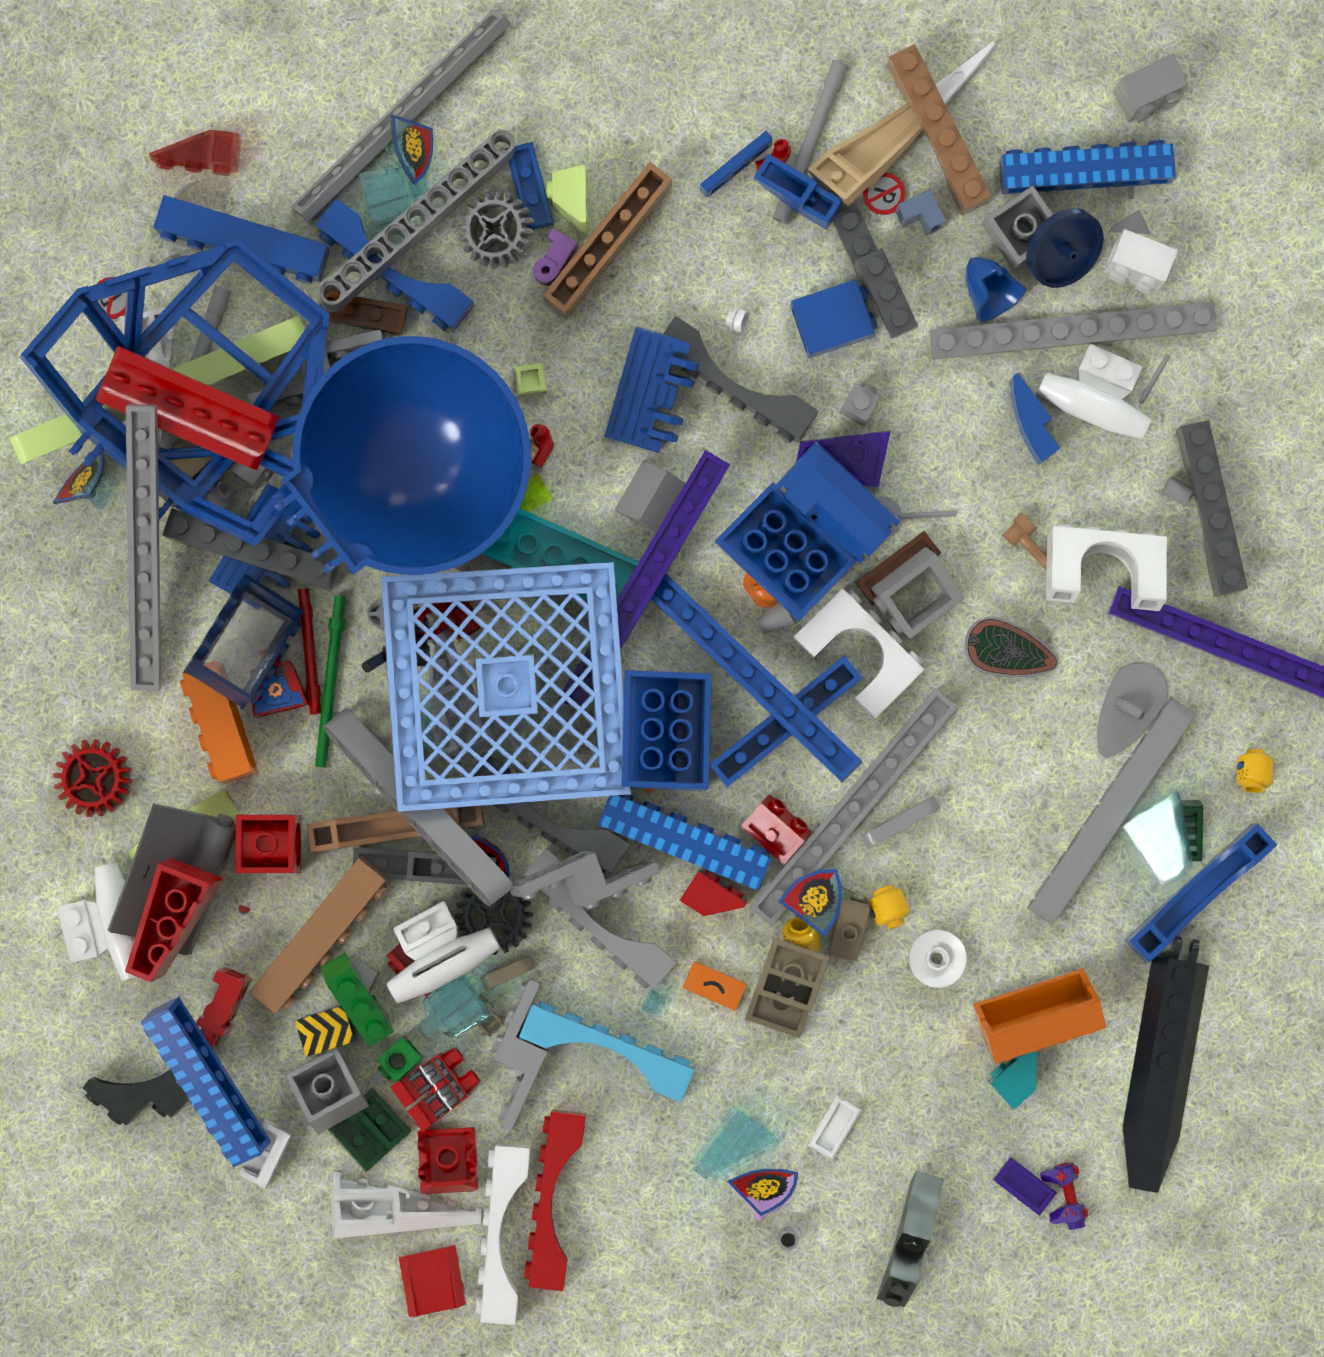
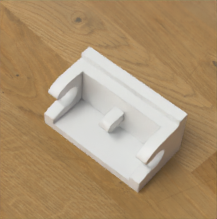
M265 1119L262 1127L270 1138L271 1143L262 1155L245 1162L239 1172L241 1173L240 1176L263 1188L269 1186L294 1134Z

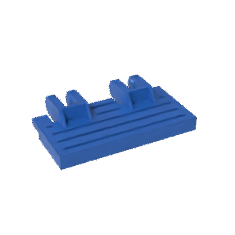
M636 326L604 437L656 453L660 452L663 441L651 438V436L670 442H677L679 437L677 434L655 428L654 424L656 419L672 425H682L684 419L682 417L660 411L659 407L672 410L679 386L669 384L667 381L686 387L694 386L695 381L691 378L670 373L672 364L692 371L699 369V363L675 356V352L688 355L691 343Z
M267 483L245 519L253 522L279 489ZM294 500L263 538L284 544L286 541L294 547L310 553L312 549L309 545L291 537L290 533L295 526L306 532L313 539H319L321 533L299 520L291 526L287 524L288 517L303 508L299 501ZM308 514L302 517L308 522H312V519ZM225 556L221 558L208 580L229 594L232 593L245 573L260 583L266 575L284 588L287 587L289 589L292 584L274 572ZM244 597V603L259 611L260 606Z

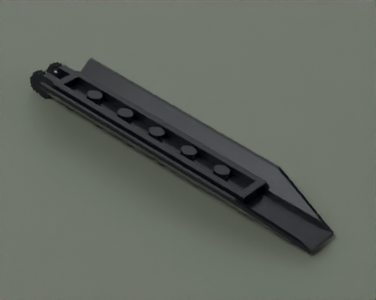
M1176 936L1172 941L1169 958L1156 956L1151 960L1123 1120V1138L1129 1188L1158 1193L1180 1137L1209 965L1196 963L1200 942L1197 939H1192L1189 945L1187 961L1178 960L1182 948L1181 936Z

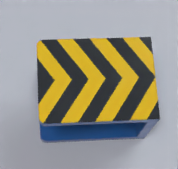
M341 1006L303 1017L295 1022L306 1056L358 1040L354 1024Z

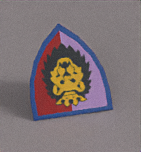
M784 1169L755 1170L727 1181V1184L754 1211V1218L762 1220L766 1215L782 1207L792 1197L797 1187L798 1172Z

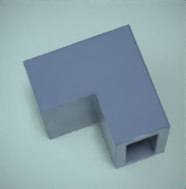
M930 189L898 204L895 211L902 227L919 220L926 235L942 229L946 222Z

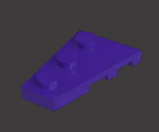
M891 431L800 441L796 462L817 441L863 485L879 488Z

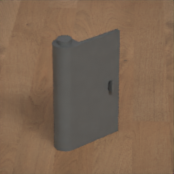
M153 803L108 931L136 937L157 865L162 861L173 858L220 877L236 836L235 820L223 814H218L215 817ZM211 901L178 954H192Z

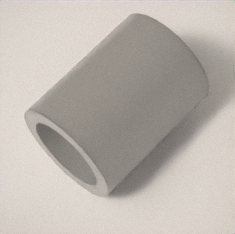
M1170 476L1161 493L1185 505L1193 490L1192 486Z
M784 1227L778 1232L777 1239L782 1249L789 1251L796 1248L799 1239L793 1228ZM785 1233H791L795 1236L791 1244H784L781 1241Z

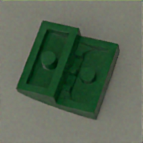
M373 1088L364 1095L369 1105L367 1108L327 1129L365 1173L411 1132Z

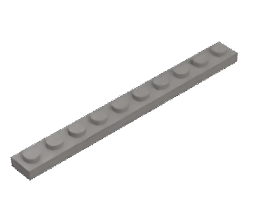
M492 9L291 205L295 212L307 222L320 215L323 207L331 199L338 197L344 187L352 179L357 178L372 159L379 157L383 153L384 148L394 139L393 115L410 121L420 117L425 108L433 100L439 98L453 80L460 78L464 74L465 68L474 60L479 59L493 41L498 40L504 35L505 29L511 25L508 19ZM395 118L396 136L398 138L409 123Z
M1214 302L935 329L930 330L932 359L935 360L1216 332L1217 322Z
M127 404L126 457L131 690L160 691L162 687L157 405Z
M936 688L749 908L772 927L787 909L786 906L779 902L785 891L797 879L808 873L819 871L958 706Z

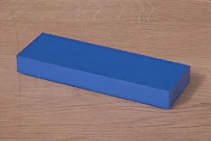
M767 130L700 184V191L705 197L709 198L772 146V136Z
M533 142L515 146L514 156L509 161V166L518 199L523 201L521 208L527 207L530 210V213L525 218L534 219V223L527 226V228L536 230L552 226L554 221Z

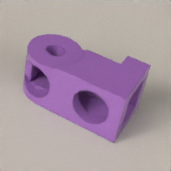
M552 228L547 236L548 241L552 245L544 258L537 260L533 267L536 281L544 286H550L578 248L576 241L555 228Z

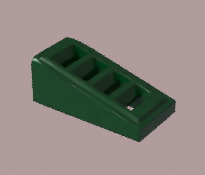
M1200 800L1172 801L1173 862L1202 861L1203 804ZM1180 812H1195V815H1180ZM1180 823H1195V827H1180ZM1180 835H1195V839H1180ZM1180 846H1196V851H1180Z

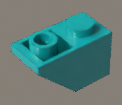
M1038 1051L1015 1057L1007 1065L1000 1063L990 1072L992 1078L988 1081L989 1084L1013 1110L1036 1091Z

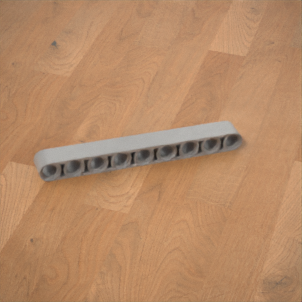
M497 130L323 282L319 289L322 307L329 312H338L506 165L513 158L515 152V138L512 133L507 130ZM498 142H505L509 145V148L506 151H499L495 148V145ZM483 160L489 166L480 170L474 166V163ZM457 179H464L468 184L464 188H456L452 183ZM440 197L445 199L447 203L442 207H436L431 202L433 199ZM415 216H421L426 220L420 226L413 225L410 222ZM393 235H401L404 241L401 244L395 245L389 239ZM377 253L383 259L381 262L374 264L368 261V257L371 254ZM351 272H357L362 276L357 282H350L346 279L347 275ZM330 291L340 293V297L336 301H328L325 295Z
M1170 697L1163 706L1165 709H1161L1147 731L1149 733H1145L1131 753L1133 756H1129L1115 778L1117 780H1113L1099 800L1100 804L1094 807L1084 822L1083 826L1085 827L1080 828L1067 847L1068 851L1062 854L1050 872L1052 875L1047 876L1035 894L1036 899L1030 901L1027 908L1051 925L1064 910L1193 720L1195 713L1174 698Z
M345 708L323 725L324 731L331 741L397 810L393 755L349 709ZM443 808L399 812L487 906H492L513 888L511 881Z

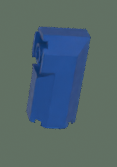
M817 441L812 444L776 484L779 490L783 486L786 488L787 492L784 495L803 514L809 518L813 514L816 515L814 522L823 528L859 563L865 560L864 553L869 557L892 533L890 530L892 527L891 523L895 526L900 523V518Z

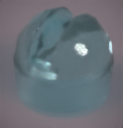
M651 989L642 1003L641 1010L652 1015L661 1013L662 1010L658 1009L659 1004L665 1006L663 995Z

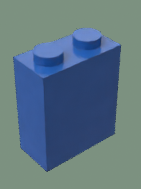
M856 279L791 301L790 307L808 359L873 338L875 334L874 329H877V323L874 314L867 312L865 303L868 302L867 293L863 285H858Z

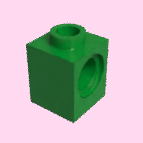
M404 1035L376 1060L380 1064L377 1069L388 1081L392 1078L397 1082L424 1056ZM393 1053L404 1055L406 1064L403 1068H395L391 1064Z

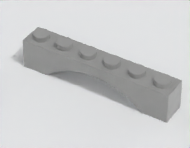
M546 848L526 870L524 875H531L562 860ZM566 882L555 888L547 886L541 889L549 896L546 902L557 912H560L562 909L571 916L568 921L580 932L584 928L593 935L590 940L602 951L607 947L615 955L611 959L622 969L625 970L627 967H630L636 973L633 978L645 989L649 985L655 989L677 964V961L656 943L625 939L601 926L583 906L574 905Z

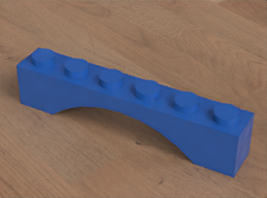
M337 198L316 224L318 231L321 232L318 237L331 247L334 243L343 249L341 254L348 260L369 243L360 216ZM377 253L371 254L368 257V261L374 264L382 261ZM391 267L379 276L389 283L386 286L389 291L399 298L402 294L411 300L409 305L420 314H423L425 311L434 317L432 322L443 331L449 328L455 332L475 306L472 299L450 283L434 284L421 282L404 276Z
M1258 823L1250 824L1124 940L1143 961L1150 962L1174 940L1199 912L1234 881L1259 863L1277 846V843Z

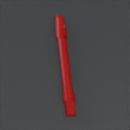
M303 588L297 591L299 598L298 608L304 611L300 618L303 623L301 629L307 680L306 695L309 701V715L321 714V690L318 684L312 623L313 608L310 602V589Z

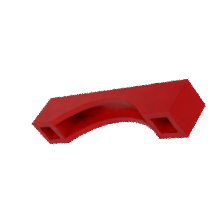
M552 1109L550 1116L544 1117L543 1133H547L548 1138L547 1145H541L539 1162L544 1163L543 1174H537L535 1191L540 1192L539 1203L533 1204L531 1219L537 1221L536 1231L530 1232L528 1249L533 1250L532 1262L526 1261L524 1279H529L528 1287L562 1292L564 1290L568 1258L562 1250L554 1231L552 1197L555 1183L562 1168L571 1155L582 1146L586 1114Z

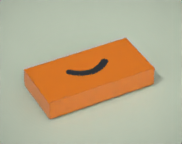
M694 961L682 988L736 1011L747 984Z

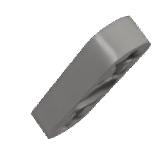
M933 795L902 812L895 818L893 817L863 834L861 838L869 849L940 809V806Z

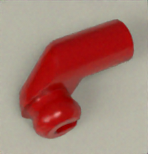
M779 139L775 141L771 155L785 164L791 155V147L787 140ZM765 159L755 161L757 171Z
M535 424L530 429V435L533 437L534 443L539 450L531 463L542 468L554 448V442L550 430L546 426Z

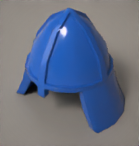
M981 256L970 258L966 266V285L969 297L974 306L976 318L981 322L995 319L1014 307L1027 290L1025 286L1008 273L1006 268L992 260Z

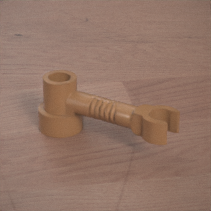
M1021 512L1013 520L1014 524L1003 536L1014 547L1020 543L1046 570L1047 554L1029 537L1037 527Z

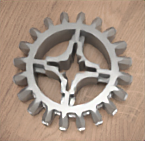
M496 191L493 199L490 192H485L484 202L477 196L474 198L477 204L476 207L470 204L466 205V208L471 211L469 216L466 214L460 215V218L466 221V225H459L458 230L466 232V234L461 235L459 241L468 242L463 248L464 252H472L470 259L473 261H477L480 258L481 266L486 267L490 261V267L497 269L500 261L503 268H508V259L517 264L519 262L516 256L517 253L523 256L527 255V252L522 249L524 244L532 246L533 242L526 238L527 235H535L533 229L527 228V226L534 223V219L525 218L530 213L529 208H521L523 201L520 199H516L513 202L512 194L507 193L503 199V193ZM494 208H507L504 214L500 213L495 218H489L485 215L487 211ZM513 217H515L517 222L515 239L509 232L510 226L513 223ZM478 222L482 224L484 229L480 237V243H478L476 236ZM488 222L493 225L499 226V228L501 229L500 233H502L505 236V238L500 235L494 234V232L492 231V227L488 224ZM498 242H504L509 246L500 252H486L490 246L493 247Z

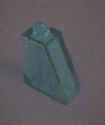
M1176 790L1133 816L1123 825L1161 884L1169 879L1172 882H1176L1187 874L1185 869L1192 863L1181 797Z
M733 1104L693 1157L692 1163L696 1165L693 1170L706 1180L709 1176L716 1180L777 1147L781 1141L768 1129Z

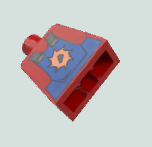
M267 649L259 651L261 658ZM276 657L272 664L276 667V670L267 682L265 680L262 681L259 687L263 691L255 704H252L253 717L259 718L309 706L307 695L293 662L286 661L280 663ZM255 669L250 670V677Z

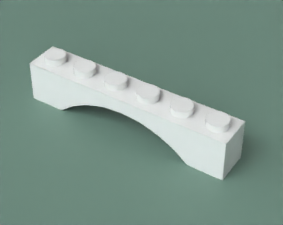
M496 1143L495 1150H489L488 1167L493 1168L492 1179H487L486 1197H491L490 1209H484L483 1226H488L487 1238L482 1237L481 1255H485L486 1260L485 1267L479 1268L478 1285H483V1296H477L476 1314H481L480 1322L516 1325L519 1291L512 1282L504 1264L501 1250V1228L509 1201L529 1176L531 1146Z

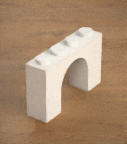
M1069 524L1053 525L1047 537L1046 600L1074 603L1081 592V561L1089 555L1104 553L1121 560L1129 570L1131 576V609L1161 610L1167 600V537L1158 536L1151 532L1135 534L1129 533L1127 530L1104 531L1098 527H1087L1084 529L1074 528Z
M842 588L793 637V640L813 659L833 638L843 632L861 631L871 636L881 650V668L877 676L853 700L874 720L924 671L920 666L923 661L912 650L907 653L900 646L903 641L892 630L887 633L880 626L883 621L872 610L866 612L859 605L862 600L851 589L846 592Z

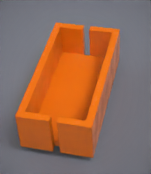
M216 661L204 664V666L228 680L223 664ZM182 672L184 679L180 680V685L185 697L189 696L193 707L189 708L193 723H198L202 734L198 735V739L203 752L207 751L211 762L207 763L212 779H217L218 783L228 784L258 774L259 771L236 703L192 675Z
M1083 968L973 1004L980 1032L995 1064L1107 1028L1100 999L1093 986H1091V982Z

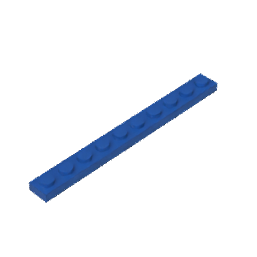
M667 574L664 576L651 600L843 783L863 763L862 760Z

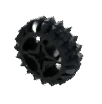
M509 891L495 905L489 907L477 899L478 896L474 892L471 896L466 892H462L461 896L468 901L466 904L462 902L456 904V907L464 909V914H455V919H464L465 924L458 925V930L465 928L468 930V933L463 936L477 932L472 925L470 917L472 906L483 915V923L478 930L480 931L486 929L485 926L489 922L487 920L489 916H486L487 911L482 906L487 910L493 911L503 903L499 909L501 911L499 915H502L501 920L506 922L507 925L495 920L488 927L501 926L511 932L507 937L498 939L504 953L509 952L508 942H511L515 948L519 946L518 941L515 939L517 935L522 939H526L527 935L521 929L522 927L527 929L532 927L531 923L524 922L525 917H533V912H524V907L530 906L532 904L531 901L522 903L520 900L522 897L512 896ZM511 899L518 911L516 925L505 915V908Z

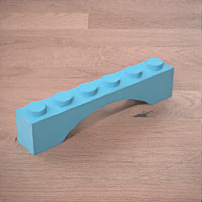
M540 1001L539 1005L532 1004L519 1038L544 1048L573 1042L592 1043L607 1047L623 1055L636 1065L647 1078L654 1092L682 1102L694 1072V1068L689 1066L690 1060L678 1055H674L673 1059L662 1055L663 1049L647 1044L646 1048L635 1044L637 1039L623 1033L620 1034L619 1038L608 1034L610 1028L594 1022L592 1027L581 1023L583 1018L570 1012H567L565 1016L555 1012V1006Z

